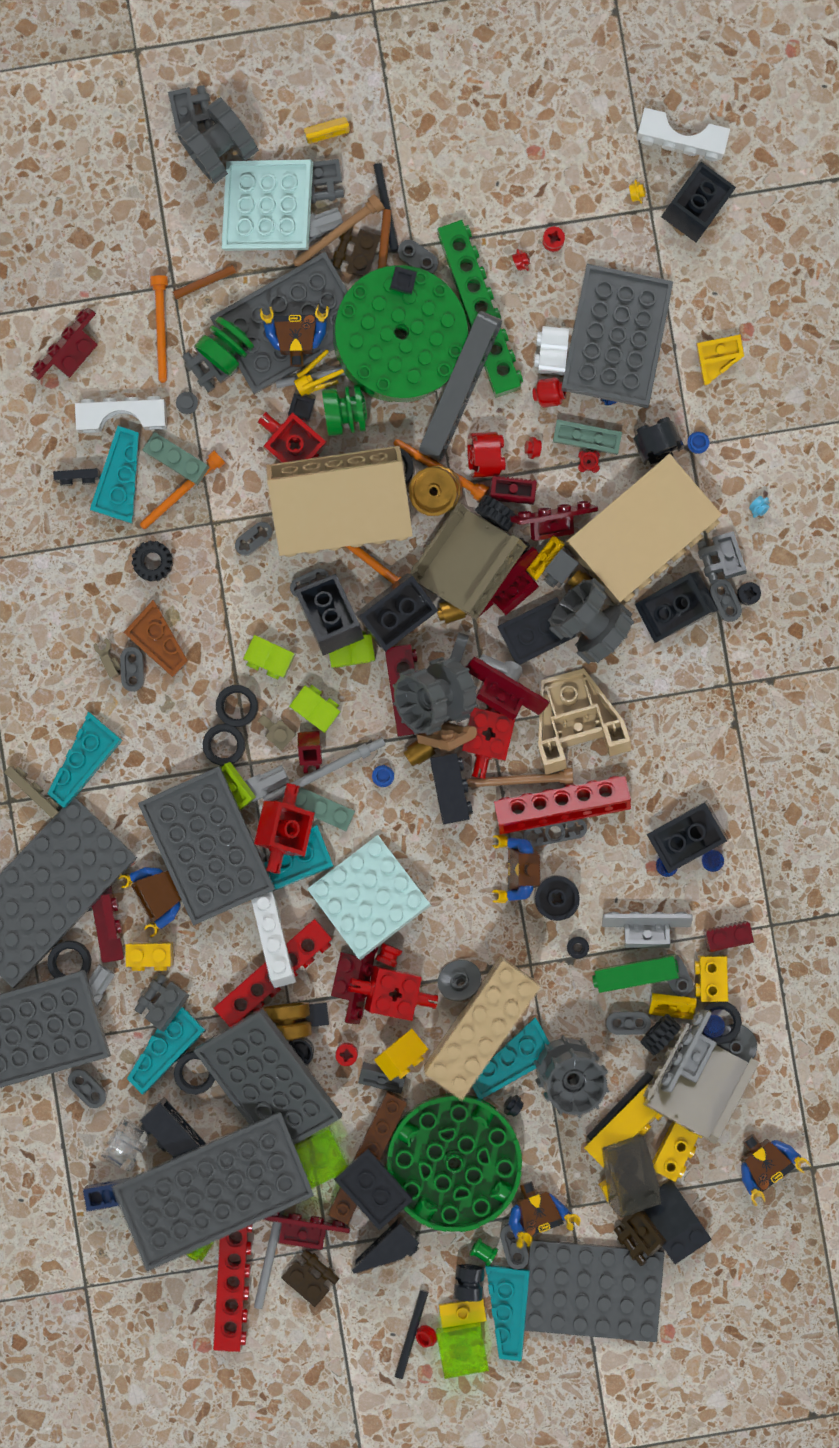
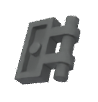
M204 85L198 86V94L191 96L190 87L168 92L176 130L187 121H190L197 130H199L198 124L204 123L205 130L213 125V121L206 110L210 102V96L206 92ZM195 104H200L202 114H195Z
M339 159L313 162L311 204L328 199L329 202L336 201L335 198L344 197L343 189L334 190V184L342 183ZM327 185L328 191L315 192L314 186Z
M194 347L198 353L197 356L193 358L187 352L182 358L186 362L185 366L189 371L192 370L198 378V384L209 393L215 388L211 383L214 377L221 384L231 376L218 369ZM203 361L210 369L206 374L199 366Z
M734 531L712 537L713 546L707 547L706 541H701L697 544L699 558L703 560L705 566V576L709 578L711 584L719 581L717 573L723 572L725 579L747 574ZM717 555L719 563L713 564L711 556Z
M160 973L156 979L150 982V988L145 995L140 996L138 999L139 1003L134 1010L142 1014L146 1008L150 1011L145 1019L164 1032L190 995L174 982L170 981L167 987L163 986L167 977ZM160 992L161 996L156 1003L151 1002L156 993Z

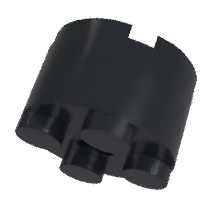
M669 417L660 419L656 425L651 427L644 425L636 430L638 434L633 438L644 465L647 464V461L650 462V465L659 463L669 454L674 456L672 451L678 449V452H680L684 448L675 423Z
M552 875L544 878L535 889L534 904L539 913L549 920L561 921L568 919L579 907V891L576 885L568 878ZM560 892L562 901L553 904L552 894Z

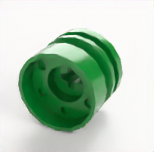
M218 316L215 319V323L221 330L211 325L209 329L215 337L212 339L209 336L202 335L194 347L218 369L231 376L240 365L234 355L237 354L246 358L247 353L241 347L252 351L254 345L240 328Z
M354 385L355 396H350L349 387L347 386L344 390V397L341 398L336 388L322 390L328 436L343 435L344 424H348L351 433H355L354 423L359 422L360 432L366 431L367 411L365 397L359 385Z

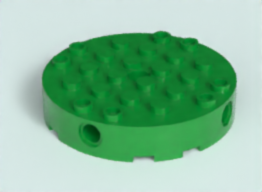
M405 265L379 268L360 278L344 296L333 324L334 352L345 375L354 385H359L360 390L364 393L387 402L407 403L417 401L442 388L449 381L468 337L466 315L452 289L436 275L417 267ZM395 266L417 272L411 295L390 290ZM398 330L403 331L405 339L397 338L394 332Z
M447 1093L430 1097L420 1102L400 1120L390 1140L387 1170L413 1198V1201L404 1208L412 1218L435 1230L466 1232L480 1228V1226L495 1220L509 1206L520 1184L522 1154L513 1127L497 1108L483 1099L480 1100L472 1095L466 1094L461 1100L454 1094ZM451 1158H459L461 1164L457 1168H451L448 1165V1161Z

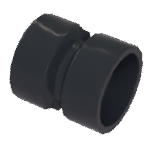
M300 1037L288 1042L307 1066L312 1061L314 1055L312 1042L306 1037Z
M474 1264L456 1265L455 1279L458 1280V1283L454 1284L453 1298L470 1302L481 1301L483 1286L480 1283L484 1281L485 1268Z

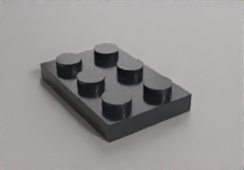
M557 597L497 626L515 663L521 665L577 637L575 634L572 638L563 637L560 639L549 629L551 625L548 619L551 617L555 605L559 603Z
M368 1148L334 1178L336 1183L378 1230H381L413 1201V1198Z

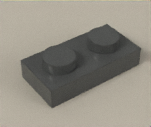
M363 1062L358 1083L401 1094L406 1075L401 1079L397 1076L390 1081L378 1065Z

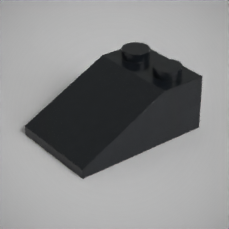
M700 162L664 211L661 218L697 243L736 187L703 162Z
M698 571L685 575L634 604L654 643L718 611Z
M707 800L646 834L668 874L729 840Z
M669 1180L634 1204L644 1210L666 1239L662 1247L674 1265L712 1240L672 1180Z
M400 1216L352 1262L351 1271L356 1274L401 1260L407 1255L411 1257L419 1249V1234Z

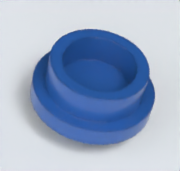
M694 432L687 440L689 450L695 454L704 453L710 444L708 436L703 432Z
M386 765L376 767L372 773L373 782L379 787L391 785L394 780L393 770Z

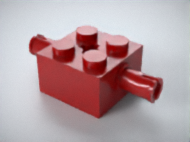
M265 412L262 415L264 417H260L257 422L272 434L271 438L265 443L264 449L279 463L318 458L319 454L327 446V442L293 412L282 424L278 423L268 412ZM300 442V448L292 450L291 443L296 444Z
M490 706L485 710L474 708L470 713L468 725L474 726L477 734L474 739L464 743L462 747L463 752L475 754L476 761L471 776L478 777L479 769H481L479 777L481 779H486L489 760L506 761L515 719L508 718ZM488 728L492 729V733L495 734V737H491L489 741L485 740V735H482V732L487 731Z
M286 783L282 802H263L254 845L271 851L266 871L280 874L284 855L305 856L315 813L298 808L295 805L300 786Z
M373 966L370 982L351 978L349 982L352 985L358 986L349 985V992L367 995L364 1009L369 1013L413 1021L417 1005L436 1009L437 1004L429 1000L438 1002V995L419 991L422 977L413 973ZM394 990L397 991L396 995H393V997L389 995L390 992H394Z

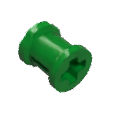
M478 1238L472 1246L469 1255L478 1257L489 1267L498 1249L496 1247L491 1248L483 1243L481 1238Z

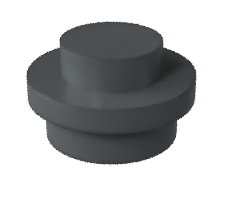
M183 392L176 399V407L183 414H191L196 411L198 400L193 393Z

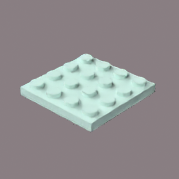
M226 161V171L228 174L225 176L222 249L224 251L309 250L313 161Z
M379 835L375 836L307 889L360 960L431 906Z

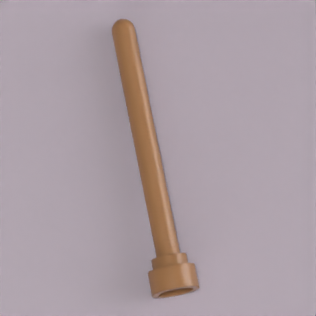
M375 194L367 199L368 202L365 203V207L312 245L309 250L296 257L293 261L294 265L297 267L301 266L370 213L374 214L376 212L378 214L382 211L384 206Z
M567 768L559 771V773L547 775L486 777V779L470 778L467 780L468 787L560 782V784L567 786L573 784V769Z

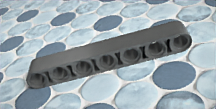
M483 311L478 313L419 449L420 453L439 462L445 456L502 325L501 319Z

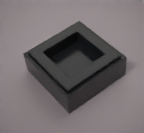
M395 266L390 290L411 295L417 272Z
M294 393L288 416L293 412L300 419L310 422L316 400Z
M327 1002L309 1004L310 1015L306 1017V1021L311 1023V1027L329 1025Z

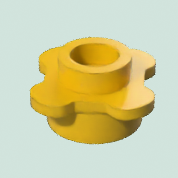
M636 179L634 184L629 185L632 202L640 201V204H642L643 197H646L644 185L640 184Z

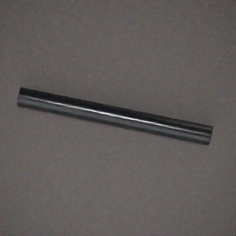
M376 163L373 167L380 201L384 209L391 210L382 163ZM391 213L389 246L390 251H397L399 246Z
M647 1071L593 1128L587 1137L592 1141L654 1077Z
M420 1289L395 1373V1377L398 1379H403L429 1293L425 1290Z

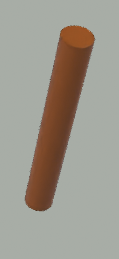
M383 209L378 269L387 267L392 210Z
M230 265L173 291L175 299L177 300L235 274V268L233 265Z

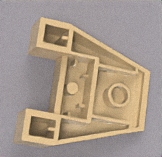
M584 668L541 680L540 695L550 702L548 707L539 715L538 749L545 775L567 769L563 748L594 739L604 738L609 757L631 751V741L624 720Z

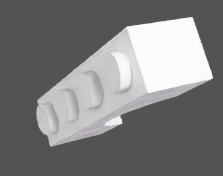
M644 108L636 139L641 140L640 142L645 145L657 144L661 145L665 150L674 151L678 149L689 156H696L698 154L705 156L704 158L709 161L722 160L730 129L708 124L702 132L692 136H685L671 128L665 112Z
M149 396L147 400L127 397L125 401L105 398L103 402L83 399L81 403H75L76 430L78 433H99L102 431L105 423L111 417L118 414H129L136 417L145 430L167 429L166 402L164 399H160L159 396Z
M271 891L251 901L270 980L274 988L295 983L296 979L283 935L277 901Z

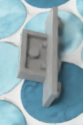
M609 912L603 914L602 927H624L625 948H670V927H691L693 915L685 912H676L674 914H664L663 912H654L652 914Z
M701 1010L694 1016L692 1021L694 1025L691 1031L685 1034L680 1052H677L672 1059L673 1066L670 1072H667L661 1083L663 1086L661 1090L664 1092H672L680 1075L694 1083L698 1081L716 1045V1042L701 1034L712 1012Z

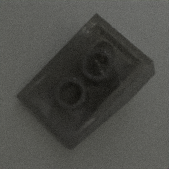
M643 1134L602 1148L609 1205L620 1218L661 1204L658 1179Z

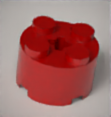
M497 432L469 433L468 439H472V444L467 445L469 470H474V473L470 474L471 477L499 476L501 471L506 468L505 457H501V448L504 447L503 435H498Z

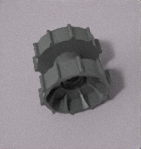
M221 97L206 107L214 125L201 134L190 121H187L174 131L192 160L212 184H216L228 174L219 157L231 148L243 161L259 151L244 124Z
M595 578L586 581L583 579L581 583L571 590L569 589L568 593L555 605V609L548 619L551 625L549 629L560 639L563 637L572 638L579 631L582 632L578 642L575 644L578 649L576 654L587 664L590 662L599 663L609 654H613L614 650L628 637L627 634L632 624H634L631 618L632 613L622 603L619 605L610 604L605 610H600L607 596L604 593L605 588Z
M440 657L430 661V666L427 669L415 671L412 668L402 672L397 682L392 685L395 700L393 705L397 708L402 719L401 722L413 730L415 735L419 733H426L427 735L441 730L440 726L447 721L455 720L458 723L470 718L469 714L473 709L478 707L476 704L477 686L474 685L473 679L468 672L469 668H465L456 660V657L448 659Z
M562 1035L561 1039L555 1040L548 1045L545 1043L543 1045L545 1048L540 1053L538 1059L533 1062L536 1066L538 1077L535 1081L539 1088L543 1087L545 1090L543 1096L546 1101H550L559 1115L565 1113L577 1115L578 1118H581L582 1114L588 1113L595 1108L599 1110L600 1107L598 1105L610 1090L607 1087L606 1078L608 1071L604 1065L598 1063L600 1058L597 1053L589 1049L583 1038L577 1040L565 1038ZM576 1073L574 1078L567 1079L569 1074Z

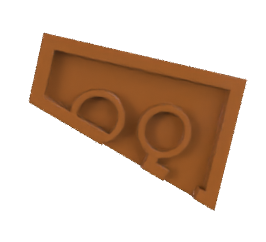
M152 600L123 633L174 678L188 660L157 604Z

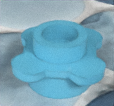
M759 496L751 503L749 509L754 514V518L763 516L768 511V505L770 504L768 497L763 498Z

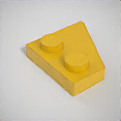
M740 334L696 343L703 385L710 384L716 377L744 357Z

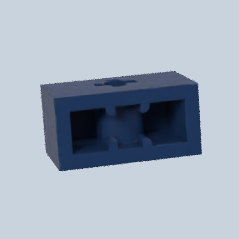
M129 1178L86 1185L83 1189L86 1211L119 1206L111 1186Z

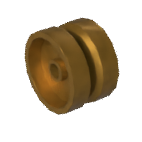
M431 466L419 471L412 478L409 485V498L412 505L420 513L427 516H439L451 511L458 504L462 496V483L459 476L452 469L445 466ZM433 488H437L438 493H434Z
M287 1003L261 1007L270 1019L276 1022L274 1024L286 1040L312 1035L310 1022L297 1021V1019L306 1018L310 1015L309 1003Z

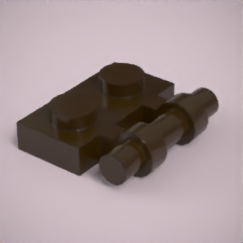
M352 227L339 236L340 243L332 257L334 258L333 266L335 269H340L342 262L347 263V273L363 277L370 273L381 235L360 229L358 236L355 237L351 235L354 228ZM348 243L355 245L351 256L345 254Z
M635 1206L622 1220L626 1227L625 1230L621 1225L614 1229L618 1236L617 1240L621 1245H625L630 1252L629 1256L633 1261L636 1260L640 1266L647 1262L643 1256L644 1252L647 1256H652L666 1242V1239L640 1206ZM632 1236H633L634 1239L637 1241V1243H638L637 1246H636V1245L634 1244V1242L631 1240Z
M305 1249L300 1255L306 1260L304 1265L295 1260L281 1276V1279L312 1306L316 1307L330 1291V1288L324 1284L325 1281L329 1280L335 1285L340 1278L333 1273L335 1270L330 1266H325L319 1260V1256ZM312 1266L321 1273L319 1278L309 1271Z

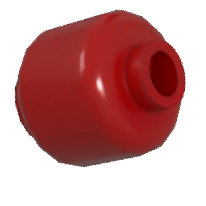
M557 377L538 380L536 388L532 390L534 401H538L542 408L561 405L563 399H566V391L561 390L563 382H560Z

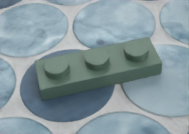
M557 419L553 443L618 455L622 432Z
M156 432L152 434L143 448L146 454L197 486L210 468L207 464Z
M302 787L298 791L295 804L298 808L314 812L315 818L347 831L354 816V810Z

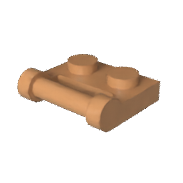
M447 721L440 726L441 730L430 735L419 733L417 734L418 743L450 751L474 739L477 730L474 726H461Z

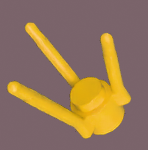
M328 350L321 353L303 371L297 373L298 379L294 380V383L301 396L309 395L339 383L338 380L323 382L344 373L343 369L315 381L311 375L306 376L329 353Z

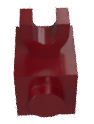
M320 731L297 733L300 766L303 765L304 774L308 773L309 766H315L316 770L321 768L322 748Z

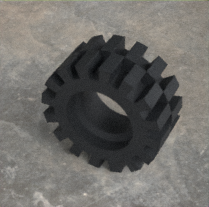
M487 495L483 496L475 509L481 517L509 532L514 522H511L510 517L517 515L510 508Z
M150 540L146 543H141L139 547L135 548L136 551L132 554V565L134 571L142 579L149 582H158L162 578H166L167 574L171 572L173 557L164 544ZM149 553H156L160 556L161 564L157 569L150 570L145 567L144 559Z
M669 1014L664 1015L651 1027L640 1043L655 1056L669 1044L681 1029V1026Z

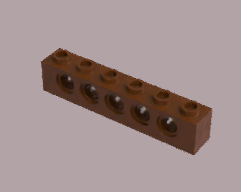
M386 1091L353 1161L367 1148L380 1160L404 1111L407 1099L391 1091ZM341 1187L332 1202L328 1215L348 1225L357 1205Z

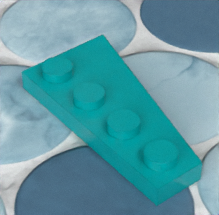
M117 426L90 507L91 511L133 524L139 432Z
M90 712L87 713L86 720L82 728L79 729L76 735L77 738L72 748L69 749L66 755L67 758L47 793L63 808H66L74 797L78 795L123 741Z
M318 825L314 826L310 831L305 856L286 854L283 856L280 874L268 872L276 888L272 892L334 867Z
M182 1006L164 1032L157 1028L127 1080L144 1095L199 1039L206 1029Z
M536 1017L500 1049L485 1066L472 1085L478 1099L481 1100L536 1069L533 1061L538 1059L540 1053L545 1048L543 1045L545 1043L547 1045L550 1044Z
M485 1265L499 1359L521 1362L523 1358L530 1270L489 1265L488 1267Z

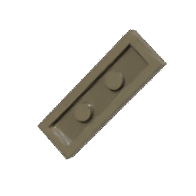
M9 766L4 771L52 819L60 813L58 809L60 805L51 797L47 799L42 794L44 790L35 781L31 783L25 777L28 774L21 767Z

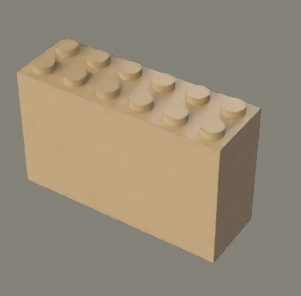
M400 446L266 465L267 483L279 556L293 557L298 553L307 552L308 554H314L324 549L334 551L345 546L360 547L366 543L382 544L386 540L395 539L403 541L408 539V537H413Z
M669 454L566 542L565 547L588 574L605 588L604 592L615 605H618L620 602L625 605L635 596L634 590L637 588L640 591L653 581L650 578L653 574L658 577L669 567L668 561L672 560L675 562L687 552L684 549L687 545L692 548L703 538L702 532L705 531L708 534L721 523L718 519L722 514Z
M500 956L481 982V986L476 994L467 1002L424 1064V1074L462 1100L541 988L539 983Z

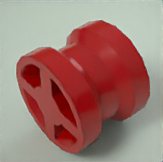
M549 227L543 235L542 243L544 248L549 252L559 251L564 245L565 234L559 227Z
M382 943V950L376 956V960L396 968L398 964L396 960L403 951Z
M349 1042L340 1044L335 1053L337 1062L342 1066L353 1065L358 1057L356 1046Z

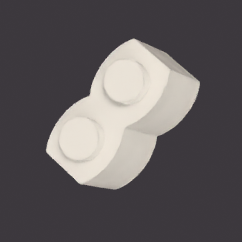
M543 326L542 332L537 333L536 345L541 347L540 354H535L534 367H539L538 373L564 376L569 329Z

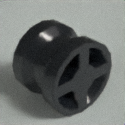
M753 582L743 584L737 591L739 602L746 606L755 604L761 597L760 587Z

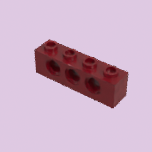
M411 644L391 647L385 652L392 702H395L392 685L400 678V674L397 672L398 664L402 662L407 663L410 669L414 668V662H418L416 649H412ZM393 705L397 736L415 735L413 730L401 722L402 719L397 708Z

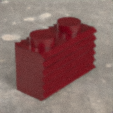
M494 475L491 481L490 497L497 501L534 505L537 481H532L531 479L523 480L522 478L519 480L513 477L510 479L504 476L501 478Z
M745 920L743 922H735L734 924L730 923V925H722L721 927L717 926V928H709L708 930L704 929L703 931L707 951L709 952L754 943L751 925Z

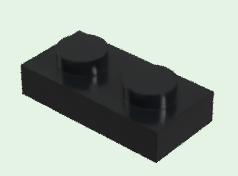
M98 468L53 471V479L56 483H60V486H72L73 482L81 481L83 485L95 484V480H100L101 477Z

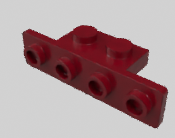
M87 307L85 310H81L76 315V321L72 326H68L63 330L61 339L48 348L47 355L43 360L35 363L31 373L35 379L39 381L52 365L56 366L70 378L97 347L98 344L82 331L96 315L92 309Z
M579 501L574 506L561 504L556 509L539 508L538 512L534 513L521 511L518 512V515L511 516L510 518L511 522L519 525L530 524L531 539L537 541L552 538V536L559 537L574 534L573 516L597 512L598 506L590 504V501Z
M534 547L517 560L480 616L492 605H495L506 616L539 588L536 581L528 575L529 572L527 571V568L539 554Z
M473 657L465 666V668H469V674L482 681L476 698L512 720L518 716L521 706L540 715L550 703L541 695L533 692L477 657Z
M111 886L92 906L103 963L124 959L120 933H123L121 920L117 919L116 911H119L118 900L114 898Z
M378 947L361 960L356 955L340 952L331 996L349 1001L345 1023L360 1024L364 1014L363 1007L367 995L349 992V985L358 987L349 982L351 978L369 982Z
M278 1212L263 1219L281 1223L278 1243L319 1250L323 1249L326 1230L350 1233L351 1230L348 1225L337 1219H333L331 1223L325 1222L322 1217L311 1216L310 1219L302 1218L301 1214L289 1212L288 1216L281 1215Z

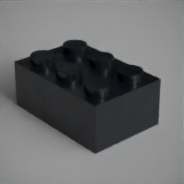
M407 573L358 610L355 615L378 646L386 652L437 613L438 609L413 575Z
M336 574L295 590L299 605L323 656L364 639L357 617Z
M457 753L430 758L443 825L470 820L469 815L473 814L471 801L466 802L465 793L469 792L467 780H462L460 771H464L462 757H457Z
M165 1097L140 1120L142 1130L149 1136L152 1134L157 1139L156 1145L164 1153L167 1151L173 1158L207 1144Z

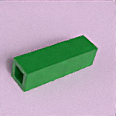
M676 954L599 968L595 970V975H592L594 988H598L599 993L678 979L680 973Z

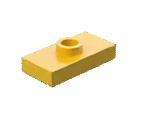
M483 1297L481 1301L477 1302L456 1301L439 1304L442 1328L487 1321Z

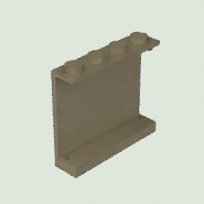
M458 502L456 507L450 511L445 523L437 530L432 542L424 549V553L419 561L413 565L410 574L413 575L421 586L477 620L527 546L518 537L508 535L470 512Z
M687 1023L685 1028H681L675 1035L674 1040L677 1041L675 1047L668 1048L664 1059L667 1060L664 1067L659 1065L653 1076L657 1079L654 1085L649 1084L643 1096L646 1097L644 1105L716 1145L759 1062L751 1058L748 1063L715 1045L696 1083L680 1075L672 1092H664L661 1090L663 1086L661 1082L664 1075L670 1072L673 1066L672 1059L677 1052H680L685 1034L690 1032L688 1030L690 1024Z

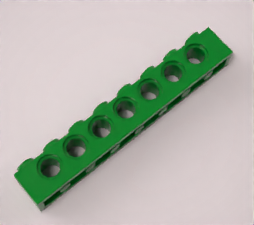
M459 220L437 228V235L470 328H472L478 312L475 310V306L478 304H484L487 307L486 313L501 319L498 308H494L491 300H494L490 287L486 288L484 279H487L483 266L479 267L478 250L475 245H471L469 238H472L469 225H464L463 220ZM456 242H462L465 248L457 251L453 248V245ZM463 263H470L473 268L465 272L460 266ZM471 283H476L480 289L477 292H470L467 287ZM500 328L493 344L498 345L502 352L498 355L490 352L484 365L495 398L520 390V383H523L520 370L516 371L513 362H516L512 349L508 350L506 344L509 339L505 328ZM506 366L509 369V373L505 376L499 375L497 368Z

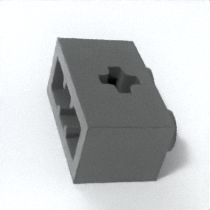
M561 549L544 570L542 575L545 578L543 580L552 588L555 586L560 588L579 563Z

